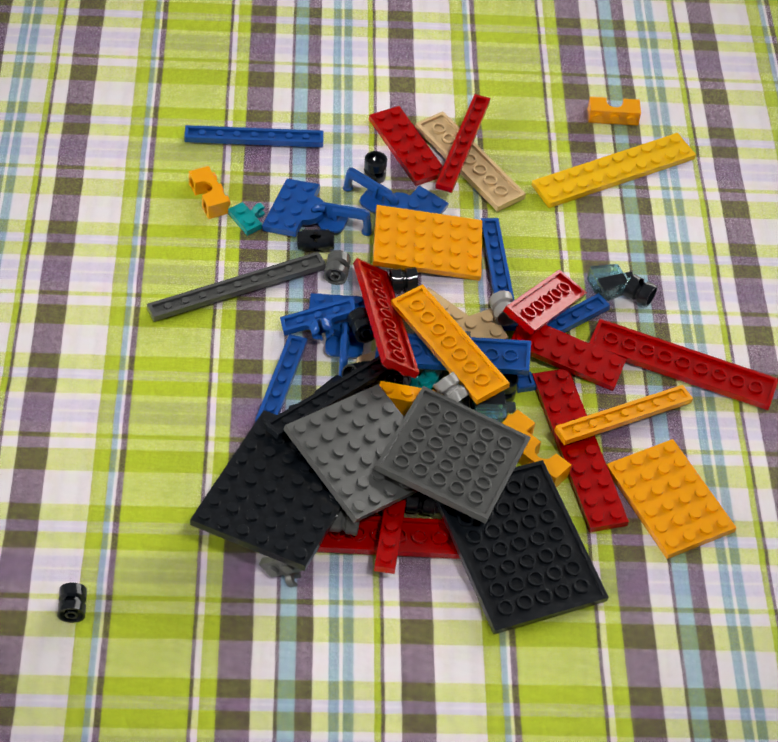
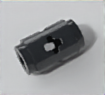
M330 229L298 231V250L330 251V249H334V231H330Z

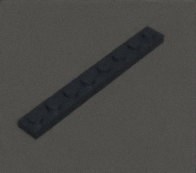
M380 356L266 421L264 429L278 440L287 435L283 430L286 424L346 399L395 370L384 367Z

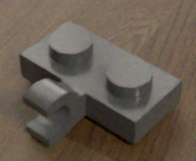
M270 557L262 558L259 563L269 576L284 575L285 582L289 587H296L298 585L294 579L301 578L300 572L302 570Z

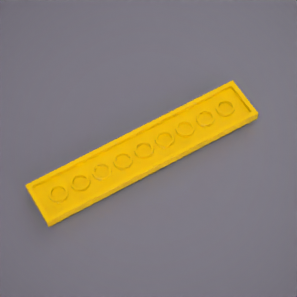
M678 133L532 180L531 186L547 207L551 208L694 160L696 154Z

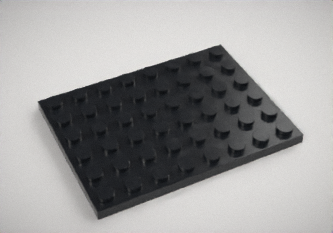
M263 410L190 519V525L306 571L342 507L289 436L285 435L277 440L264 429V423L277 415Z
M543 460L515 467L486 524L435 500L493 635L608 600L609 596Z

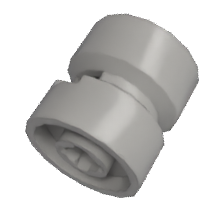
M498 291L489 298V304L493 310L496 323L501 326H508L515 322L503 312L505 307L514 301L509 291Z
M454 371L433 385L437 393L443 394L456 402H459L469 394L463 385L458 384L460 380Z

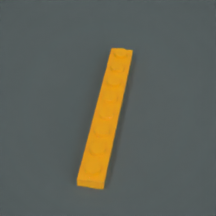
M683 385L557 425L554 432L563 445H567L690 404L693 397Z

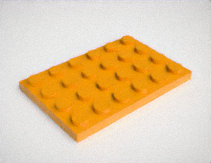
M377 205L372 265L393 269L401 268V270L416 267L417 272L480 281L482 273V220Z
M674 439L606 464L612 480L666 559L736 531L737 527Z

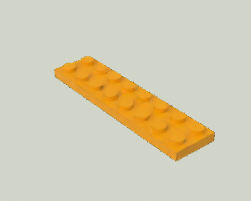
M423 284L391 300L393 308L449 373L454 371L460 380L459 384L465 387L469 393L468 395L476 404L509 388L510 382Z

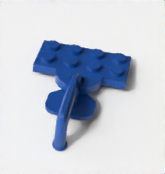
M350 167L346 172L343 190L351 191L353 189V180L367 188L360 197V204L372 213L376 212L377 205L442 214L448 208V202L420 185L411 195L400 192L392 193L390 189L355 168Z
M286 179L262 225V230L265 232L297 237V233L302 225L317 223L320 229H330L334 233H339L344 230L349 218L363 220V228L361 230L363 235L370 236L372 234L369 211L324 202L321 198L317 197L320 191V184Z
M310 294L309 309L353 297L356 308L366 307L363 297ZM347 319L333 323L334 335L326 340L325 352L329 356L339 357V376H341L344 366L348 364V358H357L363 354L364 343L358 342L355 339Z

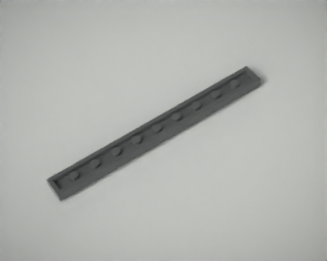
M318 251L148 303L147 310L155 322L324 270L326 263Z

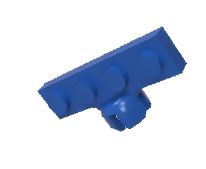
M353 297L282 316L280 320L284 335L310 330L312 337L316 340L323 341L322 333H325L326 339H329L334 333L333 323L347 319L349 313L356 309Z

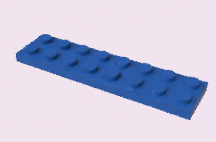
M407 333L418 369L447 370L417 334ZM470 337L502 374L529 375L531 341ZM376 346L375 358L379 356V352H378L377 346Z

